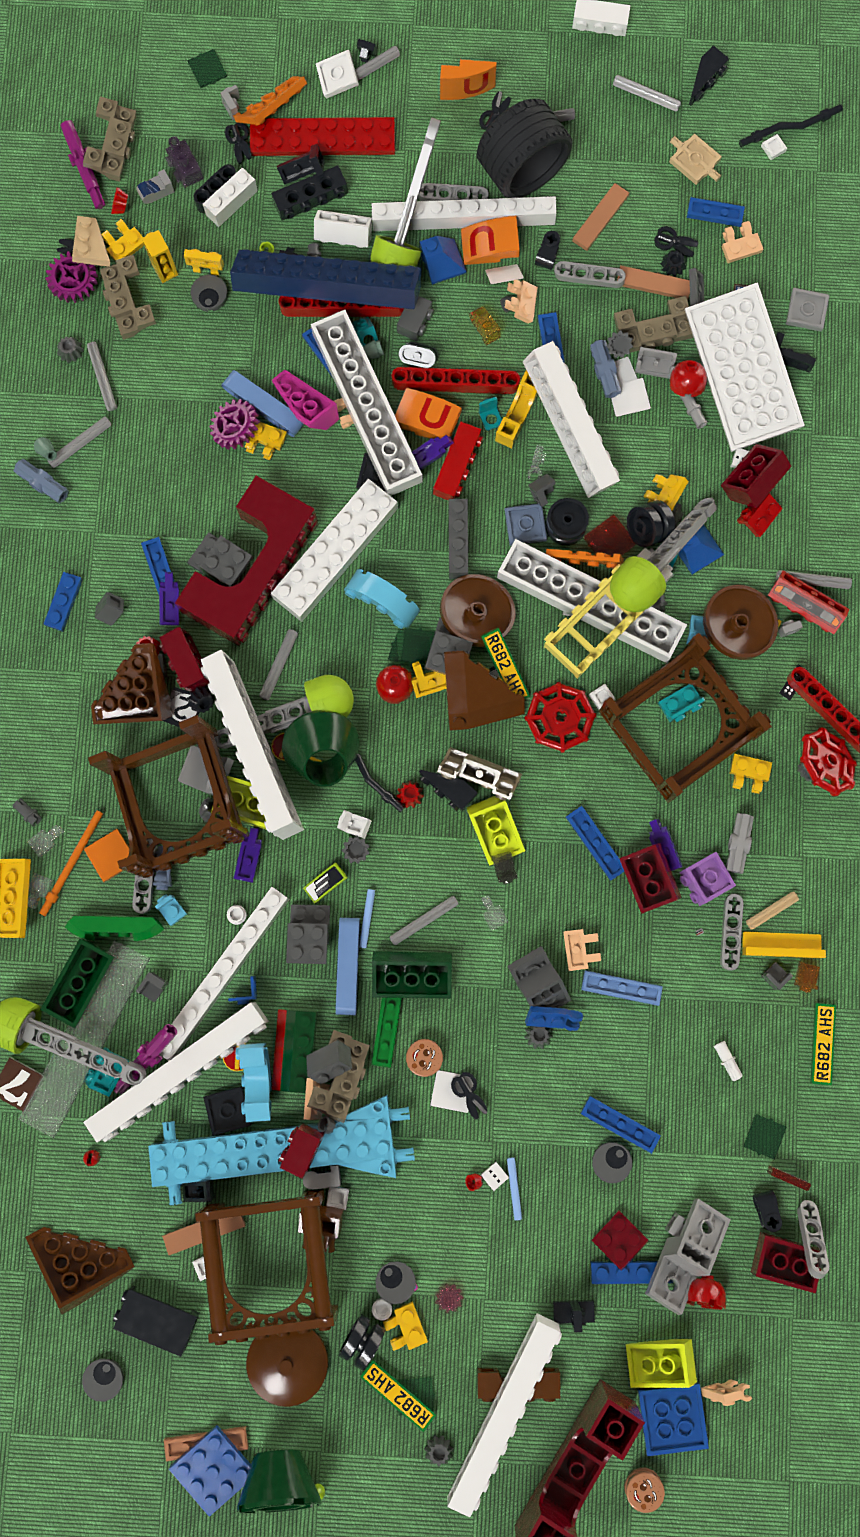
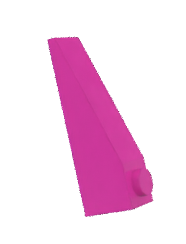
M287 370L282 371L272 379V383L295 417L308 427L327 430L339 420L337 404Z

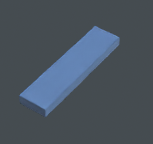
M584 971L581 990L659 1006L663 986Z

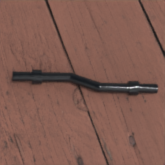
M839 104L831 109L826 108L820 111L818 115L802 122H778L761 131L756 130L750 136L739 140V145L742 148L752 142L757 143L763 137L779 130L805 129L820 121H827L831 119V116L842 112L843 106Z
M358 753L355 762L365 782L382 796L383 801L387 804L390 803L401 813L405 806L394 797L395 795L390 790L384 789L371 777L361 754Z

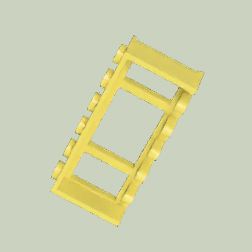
M618 564L611 573L614 574L621 565ZM612 576L609 579L605 577L598 585L600 588L596 592L591 591L585 598L586 602L582 606L578 604L571 612L573 615L569 619L564 618L558 625L559 629L555 633L553 631L550 632L544 639L546 641L544 648L554 655L577 679L644 612H629L619 607L627 616L596 648L573 628L604 595L615 603L610 592ZM567 633L572 635L590 653L577 667L555 647Z

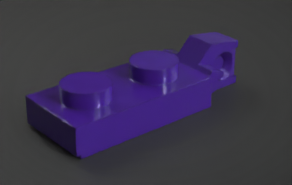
M445 435L441 439L439 437L431 438L412 452L420 471L447 452L446 448L454 443L450 436Z
M165 572V582H160L159 586L160 625H179V609L175 604L179 597L178 582H173V572Z
M659 819L650 821L652 832H649V839L651 844H661L671 871L683 867L667 827H662Z
M251 828L249 837L244 838V841L241 843L234 879L254 883L262 847V840L258 839L260 830L257 828Z

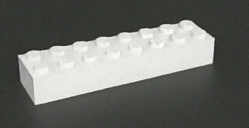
M552 341L534 349L523 361V364L587 497L590 498L619 482V473L610 461V454L602 444L601 435L596 432L594 421L585 409V402L577 392V385L569 375L568 366L563 363L559 348Z
M367 479L271 592L272 598L303 622L398 509V502L371 480Z

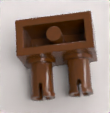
M319 1205L322 1234L324 1236V1251L327 1252L329 1246L328 1253H332L335 1251V1239L339 1237L342 1229L344 1209ZM301 1211L299 1214L298 1233H303ZM304 1236L302 1244L303 1249H305Z

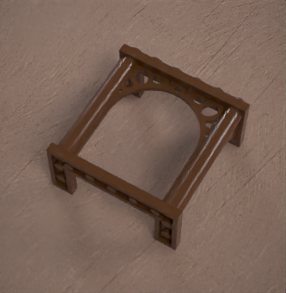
M700 633L690 640L683 650L684 652L616 701L612 697L605 700L599 710L600 715L668 804L700 777L749 741L756 740L772 727L770 725L771 721L766 714H762L759 711L752 717L750 716L749 709L745 705L742 706L738 701V695L727 687L725 678L716 673L714 670L715 666L710 660H706L705 655L711 649L709 646L710 642ZM693 667L699 671L697 680H691L689 676V671ZM685 670V671H684V677H685V678H684V679L679 678L678 675H682V674H683L682 671ZM703 676H704L705 682H708V685H704V684L701 682V679L703 678ZM673 684H690L704 690L716 703L721 718L720 732L709 750L674 776L664 780L619 720L659 690ZM728 708V711L732 714L727 715L724 709ZM735 719L739 722V726L737 728H729L726 725V720ZM726 731L728 733H733V735L730 736L729 734L728 737L725 738L724 732Z
M198 715L179 722L180 729L186 734L120 759L108 751L88 757L91 766L111 775L129 839V855L127 858L117 861L119 869L148 878L153 876L156 871L169 870L172 868V865L177 863H188L190 858L206 856L211 850H222L226 848L227 844L243 842L244 838L249 836L248 829L241 824L215 737L218 736L217 729ZM198 744L213 792L214 802L211 816L202 830L189 839L177 842L159 839L148 830L143 822L129 770ZM220 812V817H223L224 820L216 818V815ZM206 833H209V835L212 836L205 837V839H203V835ZM148 839L153 840V843H151V845L148 843ZM162 844V854L159 857H155V847ZM173 846L174 851L168 852V848Z
M324 1189L304 1191L301 1197L225 1207V1202L207 1204L195 1213L196 1222H200L211 1323V1331L208 1333L209 1343L215 1342V1345H223L228 1343V1340L235 1339L236 1342H245L250 1337H256L257 1340L269 1338V1335L272 1334L283 1337L290 1335V1332L298 1331V1334H305L311 1332L310 1329L319 1328V1331H327L331 1329V1326H335L338 1316V1304L332 1305L330 1301L319 1205H321L325 1198ZM300 1208L307 1261V1279L302 1293L289 1307L275 1313L262 1314L244 1308L233 1298L226 1284L219 1219ZM311 1292L310 1298H313L314 1302L306 1298L305 1294ZM227 1303H231L233 1308L227 1314L226 1309H229ZM306 1303L311 1308V1314L308 1316L301 1314L298 1310V1304ZM235 1312H242L243 1320L240 1324H238L237 1318L231 1319ZM289 1312H294L297 1318L294 1316L288 1318L287 1314ZM272 1316L274 1321L270 1322L268 1318ZM253 1317L255 1319L254 1324H252L253 1322H249L247 1325H245L247 1322V1318Z

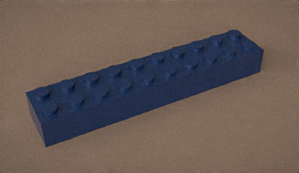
M248 249L238 251L230 271L233 291L415 309L421 289L420 267L269 253L266 251L259 252Z

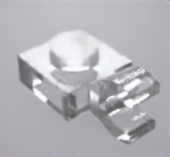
M536 445L532 465L527 475L528 479H530L532 473L538 474L537 479L542 477L539 465L544 464L546 453H543L544 446Z
M55 825L48 832L42 829L27 842L35 853L42 857L56 845L53 840L62 835L64 831L60 826Z
M36 873L33 874L29 884V892L32 894L28 898V907L37 908L40 898L46 897L54 880Z
M489 895L481 898L487 910L482 915L491 931L508 923L500 905L494 907Z

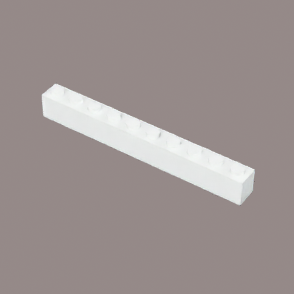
M556 196L417 201L409 230L465 228L475 223L498 218L499 216H516L517 226L555 225ZM406 202L372 203L373 231H397Z
M270 888L171 1024L177 1029V1035L160 1054L162 1057L170 1061L178 1055L290 900L275 888Z
M536 1313L447 1496V1507L468 1517H471L474 1510L477 1511L481 1502L480 1496L482 1492L487 1491L491 1474H495L497 1471L498 1459L500 1455L503 1456L505 1454L509 1437H513L515 1434L518 1418L522 1419L526 1409L525 1404L527 1400L530 1401L535 1391L534 1386L536 1382H540L543 1376V1367L545 1363L548 1364L550 1362L554 1345H558L562 1333L560 1332L559 1323Z

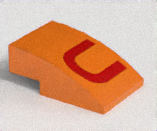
M460 59V66L441 65L440 100L470 98L495 88L497 62Z
M516 216L490 219L461 229L464 265L500 262V259L519 257L520 250Z
M406 388L395 417L401 429L413 431L418 436L433 439L439 437L441 439L445 435L451 437L462 408L436 396Z

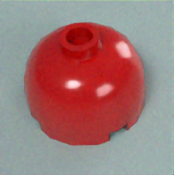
M693 360L679 362L671 372L669 380L670 389L675 394L685 397V394H691V397L702 394L707 383L705 368Z
M399 665L387 666L380 671L376 678V689L382 700L390 704H399L407 700L413 692L412 675L406 668Z
M701 1276V1278H696L692 1281L686 1304L694 1306L695 1302H697V1305H700L701 1308L726 1309L725 1289L720 1282L714 1280V1276Z

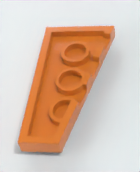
M298 76L289 78L274 88L275 93L265 94L261 97V102L248 105L246 107L247 111L243 114L238 112L233 115L235 121L255 125L262 124L267 116L277 111L279 106L289 102L290 97L302 91L301 88L307 84L305 78Z
M546 549L547 555L559 561L567 560L569 564L580 565V562L588 563L587 566L599 567V564H606V568L614 569L618 564L621 565L624 562V558L620 554H613V557H610L611 555L606 553L591 555L592 553L584 551L573 553L570 550Z

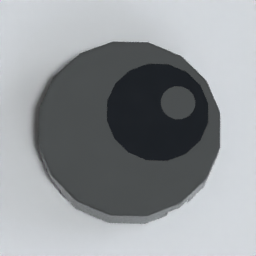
M215 275L201 276L191 286L190 294L192 301L202 311H216L224 306L227 301L226 285L221 278Z
M607 1142L595 1150L592 1156V1167L594 1173L602 1181L618 1183L629 1175L632 1169V1158L624 1146L616 1142Z
M398 1261L389 1262L384 1265L377 1273L375 1280L379 1296L391 1304H400L408 1300L414 1293L416 1286L415 1275L412 1269Z
M106 1358L94 1360L86 1367L82 1377L84 1392L89 1398L100 1402L113 1399L120 1392L124 1381L121 1366L116 1361Z

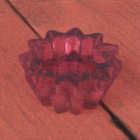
M448 1283L444 1287H439V1292L435 1293L437 1298L435 1304L439 1305V1310H445L448 1314L450 1311L456 1312L457 1307H462L460 1301L464 1297L460 1295L461 1289H456L455 1284L450 1286Z

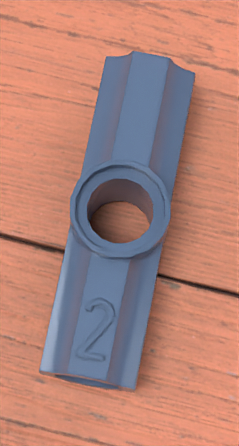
M598 340L590 345L595 362V373L597 379L601 382L605 398H614L621 394V388L616 376V364L614 359H611L609 350L606 347V340Z
M25 459L19 460L15 464L13 471L29 482V485L39 493L46 494L59 504L65 501L69 491L56 482L47 472L41 468H36Z

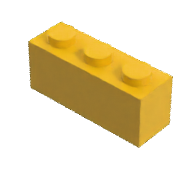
M159 230L148 233L142 238L153 268L161 282L164 283L178 276L169 248Z

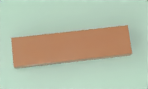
M614 183L573 237L572 242L588 251L629 197L630 193Z
M620 265V269L625 272V283L622 287L673 298L686 296L688 301L690 294L689 280Z
M243 1216L219 1219L220 1235L222 1236L245 1227L246 1224ZM200 1222L162 1236L168 1255L202 1243Z
M246 1426L222 1430L239 1451L248 1450ZM208 1432L165 1438L166 1461L179 1459Z

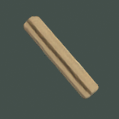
M795 892L789 893L746 920L747 926L750 929H754L799 900Z

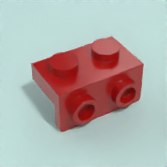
M769 493L757 508L748 506L744 509L737 522L745 524L756 537H761L783 508Z

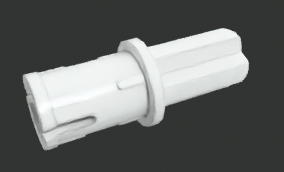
M722 1041L713 1046L722 1061L721 1065L725 1066L731 1080L736 1081L740 1079L742 1073L734 1060L736 1057L732 1056L726 1042Z

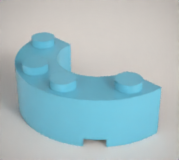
M362 569L356 570L344 589L346 591L345 594L352 599L356 597L367 604L372 603L376 605L378 611L390 616L395 626L400 629L404 627L408 630L420 612L418 606L413 601L409 603L405 599L407 595L386 580L368 571L366 574H363Z
M266 1043L242 1044L236 1048V1060H240V1069L244 1070L241 1081L242 1087H245V1102H242L241 1110L242 1115L245 1114L246 1122L270 1121L271 1071L268 1049L264 1047Z

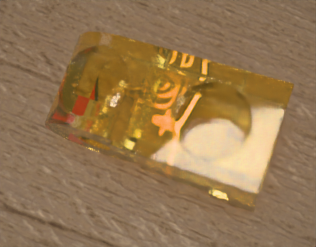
M481 306L469 313L473 325L482 336L486 346L500 338V327L485 307Z

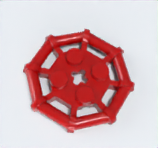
M556 682V684L532 694L533 699L524 720L527 721L536 744H542L559 750L560 753H565L566 750L583 742L586 743L589 740L588 736L594 719L597 718V714L594 713L584 690L581 691L561 684V682ZM557 692L556 698L549 701L544 699V697ZM562 692L575 696V699L568 700L562 697ZM579 700L586 713L580 712L576 704ZM539 702L544 705L541 715H535ZM558 712L566 715L563 722L556 720ZM581 718H586L581 732L577 728ZM535 720H541L545 728V731L542 734L540 733ZM573 732L578 735V737L564 743L565 736ZM548 733L560 737V743L547 739L545 736Z
M823 727L813 733L805 734L802 737L803 749L800 762L804 764L812 779L811 783L830 792L831 796H839L840 793L853 789L855 786L854 774L857 762L853 760L845 745L846 741L831 734ZM811 747L813 748V755H810ZM823 778H826L827 780H829L830 783H828V782H826L825 780H823Z

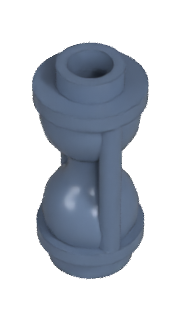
M158 846L157 851H155L156 857L162 854L163 846ZM169 847L168 852L173 851V847ZM171 869L156 871L153 886H156L157 890H168V887H172Z

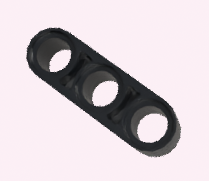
M229 164L222 166L195 191L193 197L196 208L200 213H205L204 202L200 201L208 200L217 191L213 190L214 188H221L230 179L226 178L227 176L233 177L236 174L234 166Z

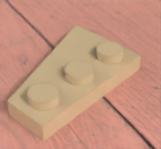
M77 216L72 262L110 267V260L96 218Z

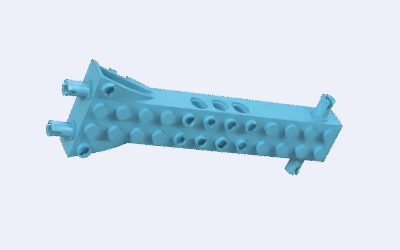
M387 1094L348 1113L344 1123L334 1120L336 1128L333 1129L331 1134L324 1135L310 1168L341 1165L396 1178L397 1162L415 1161L413 1147L396 1150L393 1146L392 1121L410 1120V1114L402 1115V1113H409V1107L391 1109ZM175 1121L163 1122L164 1141L148 1146L152 1187H168L169 1205L182 1204L180 1188L182 1183L285 1171L280 1168L282 1162H279V1158L283 1150L288 1145L290 1146L291 1143L288 1142L291 1132L297 1126L178 1140L175 1134ZM318 1123L308 1124V1126L318 1130Z

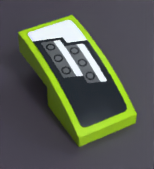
M334 863L303 889L311 900L317 903L348 877L339 865Z

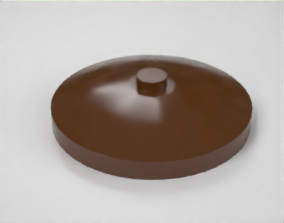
M469 574L455 579L448 585L440 601V616L448 632L452 636L473 642L472 646L485 647L481 635L497 627L500 629L503 638H505L515 621V605L510 593L502 584L488 576Z
M731 585L720 589L710 598L704 609L703 626L707 638L719 652L733 659L749 660L762 655L772 646L778 633V618L773 605L761 592L745 585Z
M310 1329L311 1332L305 1334H298V1331L290 1332V1335L283 1337L272 1334L266 1339L257 1340L256 1337L254 1338L247 1354V1375L253 1389L265 1401L283 1407L296 1406L308 1401L319 1391L328 1370V1353L324 1341L314 1329Z

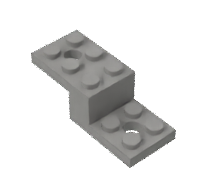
M694 1199L680 1236L667 1238L645 1294L677 1315H682L688 1301V1291L692 1281L696 1277L710 1276L731 1219L700 1199ZM704 1222L708 1225L709 1228L707 1233H705L702 1229V1225ZM670 1279L674 1283L673 1291H670L668 1288V1281Z

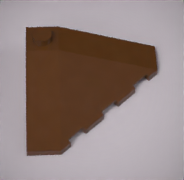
M154 643L136 644L132 647L130 651L133 653L129 659L122 661L116 670L118 673L116 677L107 682L101 691L103 695L99 700H94L92 703L93 725L163 721L173 717L170 696Z
M465 651L444 652L450 731L471 729L525 714L524 696L521 693L515 694L509 689V684L499 677L495 679L489 674V669L479 662L475 664L469 659V654Z
M46 1227L25 1237L62 1315L82 1304L135 1268L125 1248L106 1247V1243L95 1240L86 1242L79 1240V1236L63 1232V1235L52 1233V1229Z

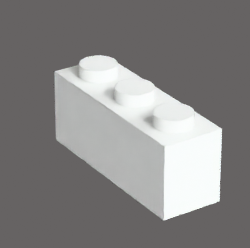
M577 0L572 29L625 36L630 5L597 0Z
M241 168L203 203L206 216L218 227L222 225L258 191L255 179Z
M322 210L317 211L314 218V240L334 242L340 245H354L359 248L369 246L372 218Z

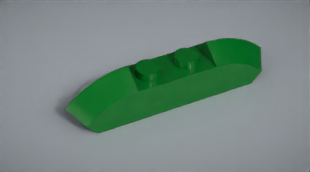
M73 916L65 926L72 934L87 940H95L97 933H99L98 937H111V933H118V937H130V934H132L134 941H142L152 938L164 930L162 924L153 917Z

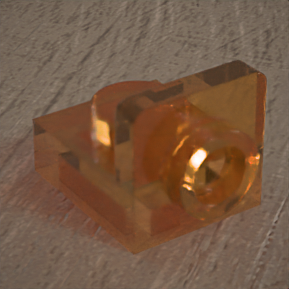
M799 962L794 985L799 986V990L811 993V990H818L816 983L820 967Z

